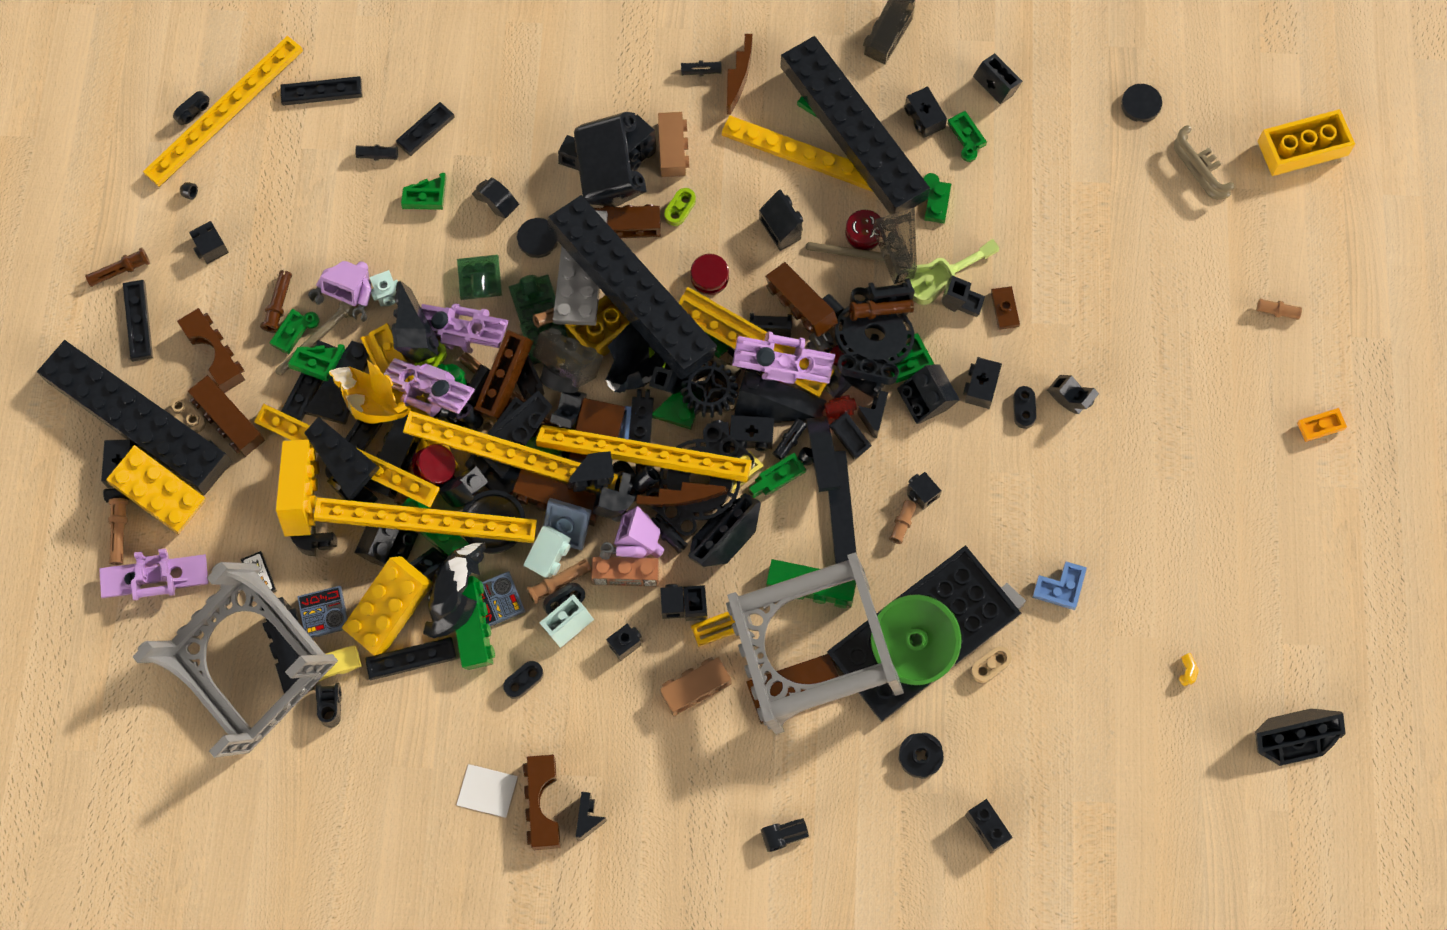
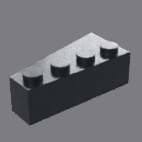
M283 597L278 598L298 621L296 609L292 608ZM266 619V622L262 624L268 638L273 641L269 647L274 659H278V663L275 666L285 694L299 679L290 678L285 671L300 656L276 627Z

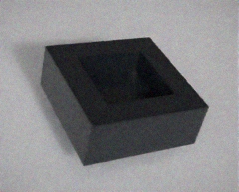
M835 370L825 389L835 400H838L852 385L838 370Z

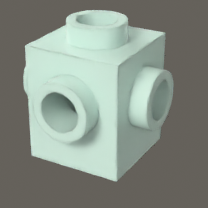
M388 270L369 277L373 285L371 294L374 301L378 300L381 307L395 304L398 280L393 281L390 271Z

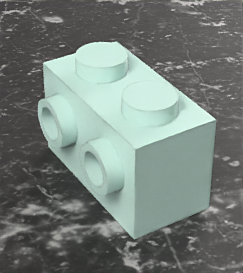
M543 526L523 566L545 578L556 575L561 566L559 562L562 556H565L570 549L569 542L571 538L550 526Z
M573 594L539 623L561 648L589 625L594 618Z

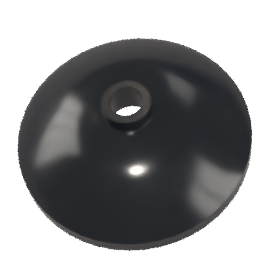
M488 490L475 495L474 499L467 503L462 511L526 519L519 501L511 494L499 490ZM464 536L468 544L485 543L486 549L483 553L488 554L504 552L517 543V541Z

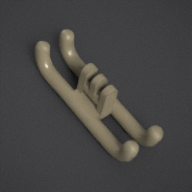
M1184 126L1179 130L1174 142L1176 153L1211 198L1216 200L1228 198L1231 195L1230 191L1235 187L1234 183L1220 184L1211 171L1221 166L1220 161L1212 164L1211 162L1217 157L1214 154L1206 157L1212 152L1210 148L1197 154L1187 141V134L1191 132V126Z

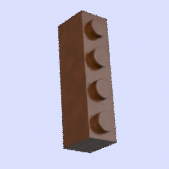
M646 204L644 206L625 205L623 207L604 206L603 208H594L595 211H607V224L620 238L661 237L660 206Z
M786 262L765 276L768 283L766 285L768 291L773 296L776 294L779 297L778 299L783 307L791 309L793 317L796 320L800 319L809 333L813 332L819 337L838 323L835 311Z
M507 330L474 409L499 419L507 407L533 345V340Z
M208 375L188 390L192 396L190 402L197 409L201 407L205 411L202 415L210 424L215 422L218 426L216 431L223 439L228 437L232 441L229 445L237 454L241 451L246 457L265 441L261 433Z
M524 469L521 470L513 489V496L519 503L528 505V503L533 504L538 510L546 512L550 498L593 511L596 494L587 491L573 492V489H568V484ZM591 511L589 525L595 526L598 515L592 514Z

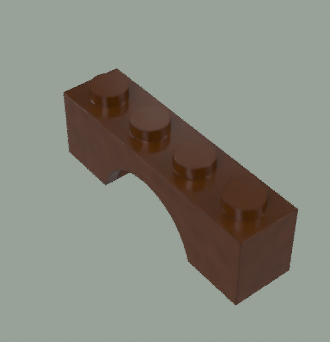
M197 308L177 320L192 345L207 344L214 348L215 358L208 370L224 393L245 381L241 374L245 372L239 361L234 363L231 357L234 356L228 344L223 346L221 343L224 338L218 329L213 330L210 326L213 324V321L207 312L202 314L201 310Z
M554 754L528 756L527 763H523L524 777H528V786H524L525 799H529V808L525 809L526 822H530V831H527V844L531 845L534 851L561 848L560 826L558 822L548 819L542 813L540 807L542 793L550 784L557 781L556 758Z

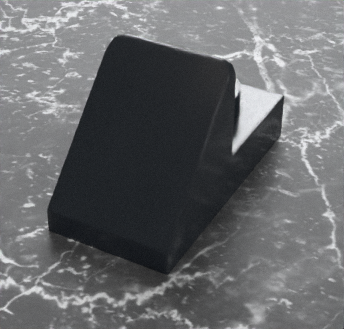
M881 390L879 396L874 397L871 409L858 406L857 411L860 419L874 438L878 437L888 397V392Z
M432 547L410 564L432 581L437 569L440 568L441 563L447 557Z
M705 585L683 587L686 621L708 619Z
M581 792L576 839L578 841L584 840L607 821L606 817L590 816V813H594L595 799H592L590 792Z

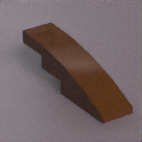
M745 34L744 51H736V69H728L727 115H731L747 81L751 64L753 34Z
M682 482L681 491L660 489L659 497L637 495L636 504L644 507L682 506L725 495L728 489L725 486Z

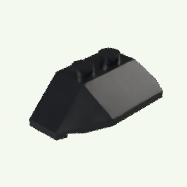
M745 493L740 498H737L723 514L709 519L693 537L688 557L702 567L727 564L756 532L761 506L760 501Z
M1310 708L1268 718L1255 731L1257 752L1279 766L1321 757L1335 745L1339 738L1346 734L1344 714L1341 711Z

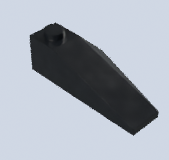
M398 281L395 294L398 309H395L393 314L397 319L396 323L392 324L394 349L415 363L438 356V339L412 289L403 282Z

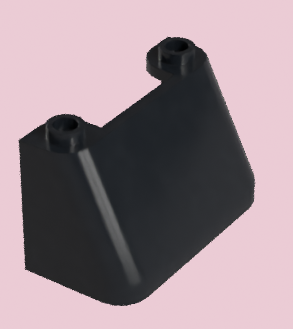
M622 112L581 124L574 130L582 194L591 205L618 207L647 192L644 177L641 173L631 170L625 133L635 130V113Z

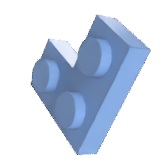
M1065 562L1060 581L1039 575L1032 598L1075 610L1087 567Z

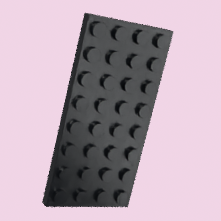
M966 545L896 598L908 595L929 596L943 603L953 613L961 631V649L954 666L1022 614ZM868 620L827 651V654H829L844 675L878 664L872 650V631ZM900 682L904 693L897 696L893 693L889 683L858 693L878 719L883 722L934 682L923 685H910Z

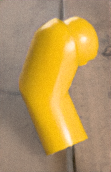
M1188 653L1181 657L1186 668L1184 675L1179 677L1183 686L1195 683L1199 672L1191 653Z

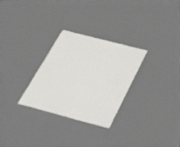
M468 764L457 806L506 818L518 776Z

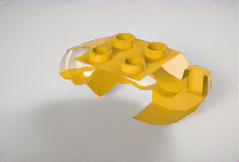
M367 360L370 374L352 367H342L329 371L334 383L341 388L346 406L357 420L371 424L401 419L411 411L410 408L405 406L404 402L395 403L396 398L392 393L391 387L393 382L388 375H384L376 364L373 365L369 360Z

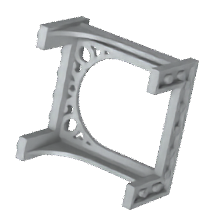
M856 552L847 555L849 559L847 561L738 596L736 592L727 595L729 602L726 603L727 610L735 623H732L735 635L740 636L741 644H738L741 656L746 657L748 665L744 666L747 677L753 680L754 686L751 687L754 699H758L760 708H757L759 718L776 735L784 732L783 724L789 718L824 703L889 683L895 696L904 693L874 608L864 568ZM855 580L882 663L817 684H798L778 674L771 666L765 650V634L773 615L792 600ZM770 606V611L766 614L763 610L759 609L763 607V609L765 610L767 607ZM750 615H760L763 618V623L760 626H754ZM750 630L759 631V638L753 639L755 635ZM763 653V658L759 659L758 654ZM770 672L772 678L765 684L767 681L765 673ZM775 682H782L783 689L781 693L777 696H771V686ZM793 687L796 692H789L790 696H786L788 688Z
M220 562L216 564L207 579L212 585H220L221 589L206 600L205 606L191 616V620L187 625L178 629L177 635L172 640L145 641L138 647V651L133 656L137 663L158 664L181 679L228 735H224L209 750L214 758L250 753L338 661L333 654H325L265 584L258 575L261 569L256 563ZM243 590L246 594V602L243 606H240L237 597ZM252 601L257 603L255 607L251 605ZM232 602V607L228 609L227 606ZM241 611L255 612L268 619L300 656L285 671L290 678L299 679L252 728H250L215 685L209 674L206 661L207 645L216 626L227 616ZM202 632L204 633L202 639L197 638ZM193 642L200 646V651L197 654H192L188 651V647ZM199 659V660H200L199 666H198L197 662H193L192 660Z

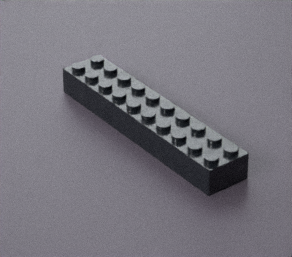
M816 36L781 54L780 68L893 219L928 200L929 185Z
M582 195L548 217L547 230L681 380L714 357L717 345Z
M66 340L57 347L37 370V373L48 384L127 440H131L135 446L204 495H206L232 463L225 452Z

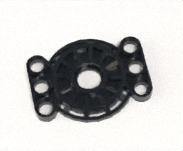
M857 287L853 289L850 302H855L856 304L866 303L868 301L865 292L866 288ZM862 295L865 300L858 301L854 296ZM849 306L846 307L838 316V323L835 325V339L844 354L838 360V372L842 375L886 385L894 384L899 375V369L896 365L906 359L914 344V329L906 316L908 313L877 315L874 319L866 317L857 318L856 321H852L850 315L844 317L849 312ZM840 323H841L842 326H843V327H842V331H839V324H840ZM868 328L878 329L883 332L885 337L879 341L870 340L866 337L865 330ZM908 338H910L909 346L906 345V341ZM847 361L850 362L853 365V367L845 368L842 366L841 363ZM870 366L874 371L867 373L862 368ZM886 370L892 371L894 376L887 377L883 372Z
M714 423L708 424L704 428V439L688 440L676 446V448H683L689 444L696 443V447L688 448V450L735 458L748 456L752 460L751 470L755 466V459L752 454L719 425ZM711 428H716L719 430V436L713 440L709 439L707 436L708 431ZM727 442L735 444V450L730 454L723 451V446ZM661 468L659 475L660 488H651L647 491L646 496H651L652 493L664 489L663 484L667 485L669 490L681 491L682 482L690 483L689 480L692 473L668 469L667 479H663L665 468ZM710 476L709 485L725 486L728 489L727 494L703 502L674 506L677 508V515L674 518L666 516V509L668 507L652 508L678 532L689 537L697 531L696 520L713 519L731 507L739 493L741 481H737L733 494L731 492L735 480ZM730 497L731 500L729 501V503L725 507L721 508V506L724 503H726V501ZM716 509L718 511L712 515L704 516L705 513L712 512ZM686 520H690L693 523V529L690 532H684L681 528L682 523Z

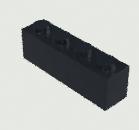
M408 414L401 419L392 421L393 425L390 432H387L384 437V445L376 455L377 458L406 472L422 439L403 433ZM372 479L365 485V487L389 498L395 499L397 491Z

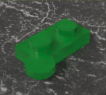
M963 111L948 119L947 124L964 147L961 151L962 159L966 162H972L977 158V150L986 146L987 141L967 112Z
M928 173L923 178L930 187L924 220L945 224L952 184L940 182L936 174Z
M292 309L270 341V345L289 355L307 328L313 329L319 325L320 319L315 312H308L303 316L300 312Z

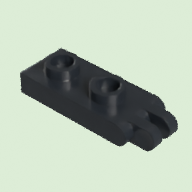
M637 389V397H632L629 440L651 443L654 398L650 397V389H646L645 397H641L642 389Z

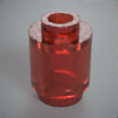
M849 395L829 400L828 403H824L828 420H836L844 412H847L849 416H853L854 411L857 410L855 399L850 398Z

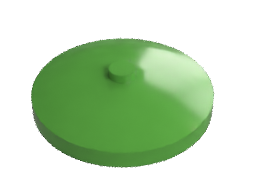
M908 595L889 603L877 616L900 682L910 685H923L934 682L948 673L956 663L961 649L960 627L953 613L940 601L925 595ZM871 634L872 650L876 658V661L879 664L882 662L874 641L873 634Z

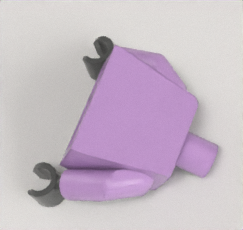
M342 261L334 267L325 269L316 284L317 288L309 292V298L312 301L315 300L320 305L324 301V296L321 293H324L353 306L359 304L353 310L352 315L356 320L358 314L362 313L361 320L365 322L367 314L364 309L365 306H368L371 296V280L369 279L368 265L362 261L356 265Z
M638 506L625 511L619 517L611 518L616 522H620L614 541L617 547H613L609 542L603 543L600 549L602 550L600 558L607 560L612 554L632 558H645L651 554L655 558H659L663 554L664 548L657 543L660 529L650 519L649 515L644 513Z

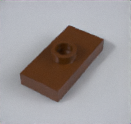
M1012 286L991 289L998 329L1019 327L1020 321Z

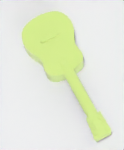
M991 239L979 248L978 252L955 264L950 265L944 258H937L929 264L911 267L906 272L905 278L910 279L915 291L912 300L920 305L932 303L945 290L948 279L955 276L956 272L982 258L986 259L999 252V246L995 240Z

